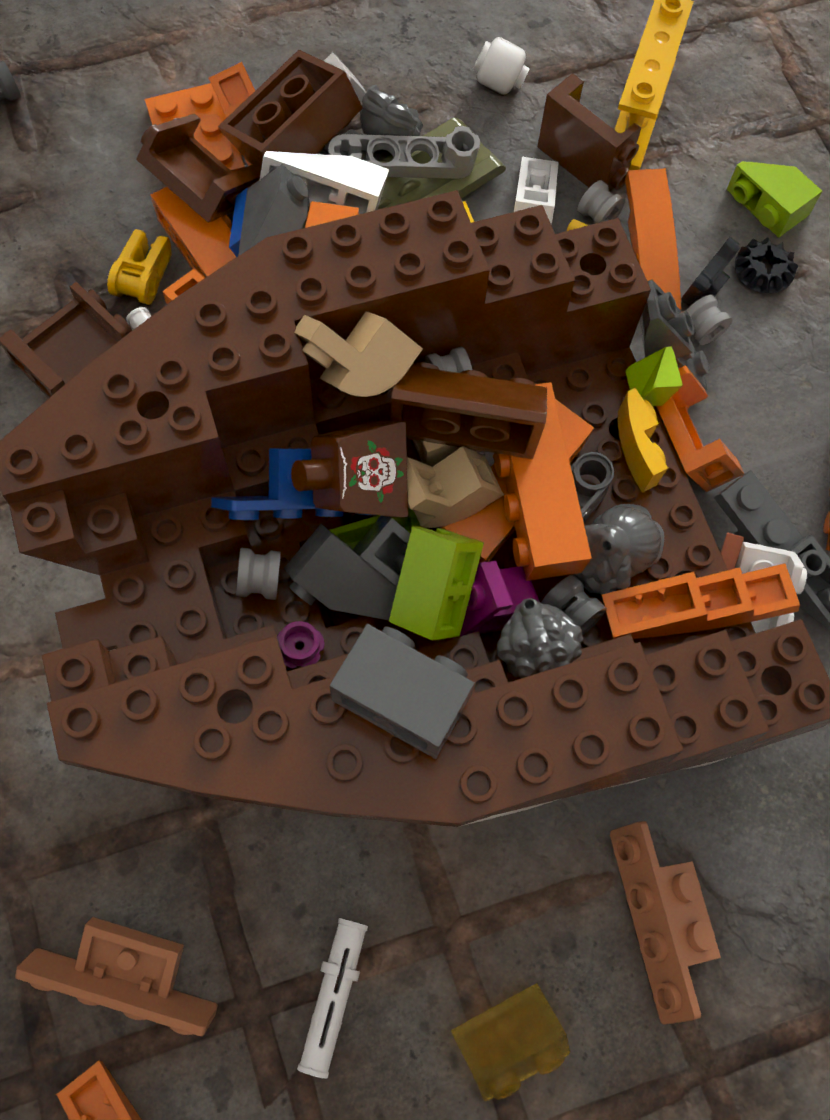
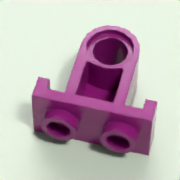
M496 561L478 564L460 636L479 631V634L502 630L513 615L516 606L524 599L533 598L540 602L532 580L526 581L523 567L499 569ZM457 637L446 638V640L454 639Z

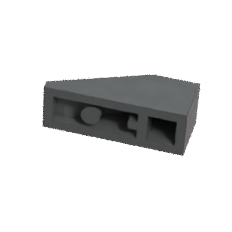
M283 164L247 189L238 256L267 237L301 229L307 218L309 203L308 187L300 176L293 175Z
M322 524L318 526L284 567L293 580L289 588L311 606L316 600H319L330 610L389 620L397 586Z

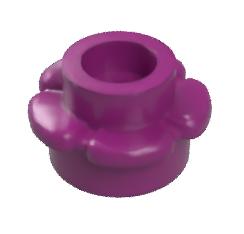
M302 621L292 622L285 626L277 635L286 667L295 669L297 666L305 667L315 664L320 660L319 653L325 646L324 638L311 624ZM297 643H303L304 648L302 650H297L295 648V645Z

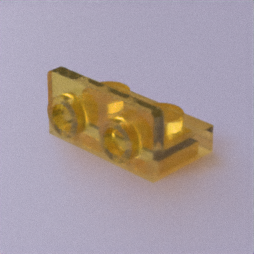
M537 983L451 1030L453 1038L484 1101L492 1098L500 1100L509 1097L520 1088L522 1081L538 1072L544 1075L556 1070L564 1063L565 1057L570 1054L567 1034Z

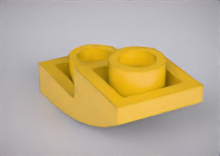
M633 388L627 392L618 410V429L627 465L643 493L657 486L667 471L668 466L666 465L662 449L656 443L650 441L659 424L656 412L651 403L645 399L643 400L637 389Z

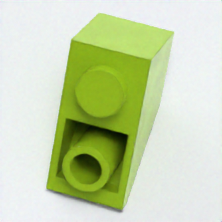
M746 161L737 164L726 189L737 202L745 206L759 219L764 227L772 231L778 238L811 214L823 192L795 166Z

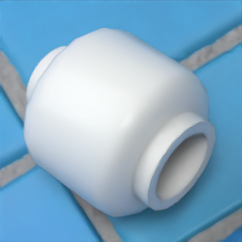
M501 37L495 38L491 43L485 41L473 68L478 71L477 80L480 84L501 95L509 93L513 86L520 89L529 71V67L524 65L526 59L525 51Z

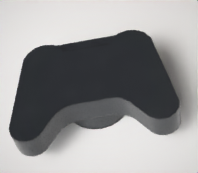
M729 237L691 284L681 300L688 306H691L701 299L702 296L713 295L715 297L730 278L723 270L741 248L740 244Z

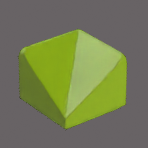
M672 346L664 347L629 366L625 372L630 390L636 388L643 400L649 401L652 406H662L683 385Z

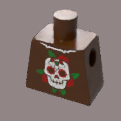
M370 421L314 436L311 441L312 459L298 460L292 465L291 479L293 486L299 492L313 490V503L316 508L401 518L408 517L406 422Z

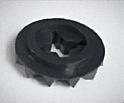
M768 237L762 242L752 239L748 245L741 247L735 259V271L741 282L756 292L766 294L777 293L790 286L794 280L798 265L793 261L794 252L785 251L783 242L778 245L771 243ZM764 257L769 259L770 265H773L769 274H767L765 264L761 262Z

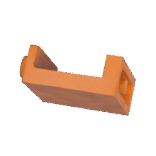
M683 366L678 368L683 383L682 387L665 404L656 407L686 474L705 492H708L742 476L744 472L738 459L721 439L703 446L688 413V408L706 399L708 395L689 368Z

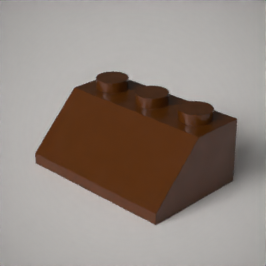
M298 50L230 114L218 128L252 165L255 164L261 170L263 156L266 151L306 154L321 152L325 145L342 128L346 127L363 107L344 70Z
M425 362L411 365L403 378L394 385L391 397V421L406 422L407 439L455 447L464 446L468 449L528 459L534 458L547 418V387L536 386L534 382L523 378H512L508 381L488 378L484 373L475 370H465L460 373L444 371L433 364Z

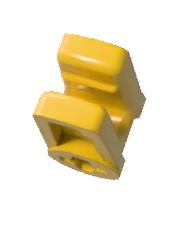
M135 229L119 258L111 266L107 283L109 294L121 297L123 294L138 298L140 303L150 305L156 297L159 283L172 255L169 238L158 236L154 244H151V249L145 259L149 249L148 239L144 231Z

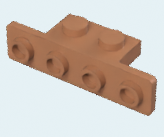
M646 821L635 822L612 830L610 837L660 1022L665 1025L699 1019L701 1011L688 966L718 959L721 956L693 861L660 867Z
M92 917L85 924L77 960L37 948L17 966L15 974L16 979L30 983L35 989L42 991L54 990L76 997L83 1004L105 1006L121 1011L125 1016L134 1020H149L169 1026L174 1032L182 1035L194 1034L203 1036L215 1017L218 1007L214 1002L173 990L184 948L183 944Z

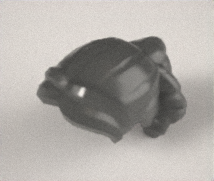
M377 85L370 86L362 99L363 109L360 111V122L365 135H421L420 132L423 124L419 119L416 109L408 108L407 104H399L395 96L379 91ZM381 149L375 151L374 153H381L386 150Z
M620 504L608 509L599 515L591 525L584 526L592 559L582 573L574 575L590 594L602 595L614 592L617 589L628 588L632 577L659 561L665 541L662 527L658 522L652 520L649 511L641 505Z
M527 598L516 606L513 615L503 627L501 638L497 642V654L506 663L507 671L517 678H525L570 664L579 658L582 654V629L574 624L573 620L559 608L549 604H542L533 598Z

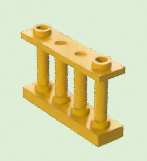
M654 0L619 102L618 110H621L614 129L618 133H623L634 123L641 127L637 141L639 149L631 161L629 170H640L694 1Z

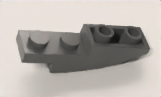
M649 280L648 284L651 292L639 321L645 357L664 347L672 346L678 368L687 366L705 391L708 390L705 375L710 371L709 364L704 352L697 351L690 340V336L694 335L695 330L689 313L687 311L682 312L677 307L670 292L664 293L653 280Z
M750 470L716 495L714 499L738 529L734 534L744 537L743 542L783 549L797 554L804 565L803 568L807 570L805 587L801 594H797L800 607L830 630V558L812 534L804 538L801 536L759 479Z

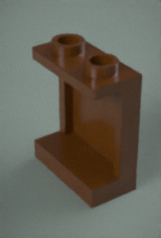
M572 73L546 96L537 147L554 161L559 162L560 166L588 188L595 182L602 180L608 185L610 192L614 188L619 190L625 185L627 171L639 149L637 141L641 127L634 123L623 133H618L580 104L584 81Z
M196 114L181 118L177 117L172 121L150 126L141 138L143 146L136 160L208 223L233 212L236 196L260 179L261 170L255 164L232 172L195 140L194 133L201 121Z
M77 282L69 286L74 296L73 300L23 339L11 329L0 337V344L9 359L48 398L55 394L90 362L132 331L121 315L115 314L112 316L106 310L107 307L104 301L94 290L90 289L87 292Z

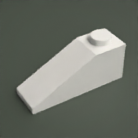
M266 151L263 156L260 179L283 164L293 175L300 176L306 183L309 190V207L311 201L357 207L359 208V214L378 209L389 169L353 156Z
M522 157L514 212L543 205L552 224L559 162Z

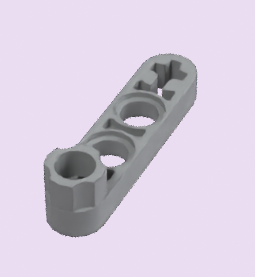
M465 126L455 127L454 131L447 134L446 137L342 134L337 135L330 141L328 155L342 156L340 151H348L349 156L362 159L361 150H366L365 161L389 169L387 177L459 179L465 178L472 172L480 147V139L478 135L471 132L469 127ZM381 149L387 150L393 155V160L387 163L379 162L373 157V153ZM419 150L429 154L431 161L425 164L417 163L412 159L411 154ZM439 153H442V156H441V160H443L442 163H438V162H437V161H438V157H439Z

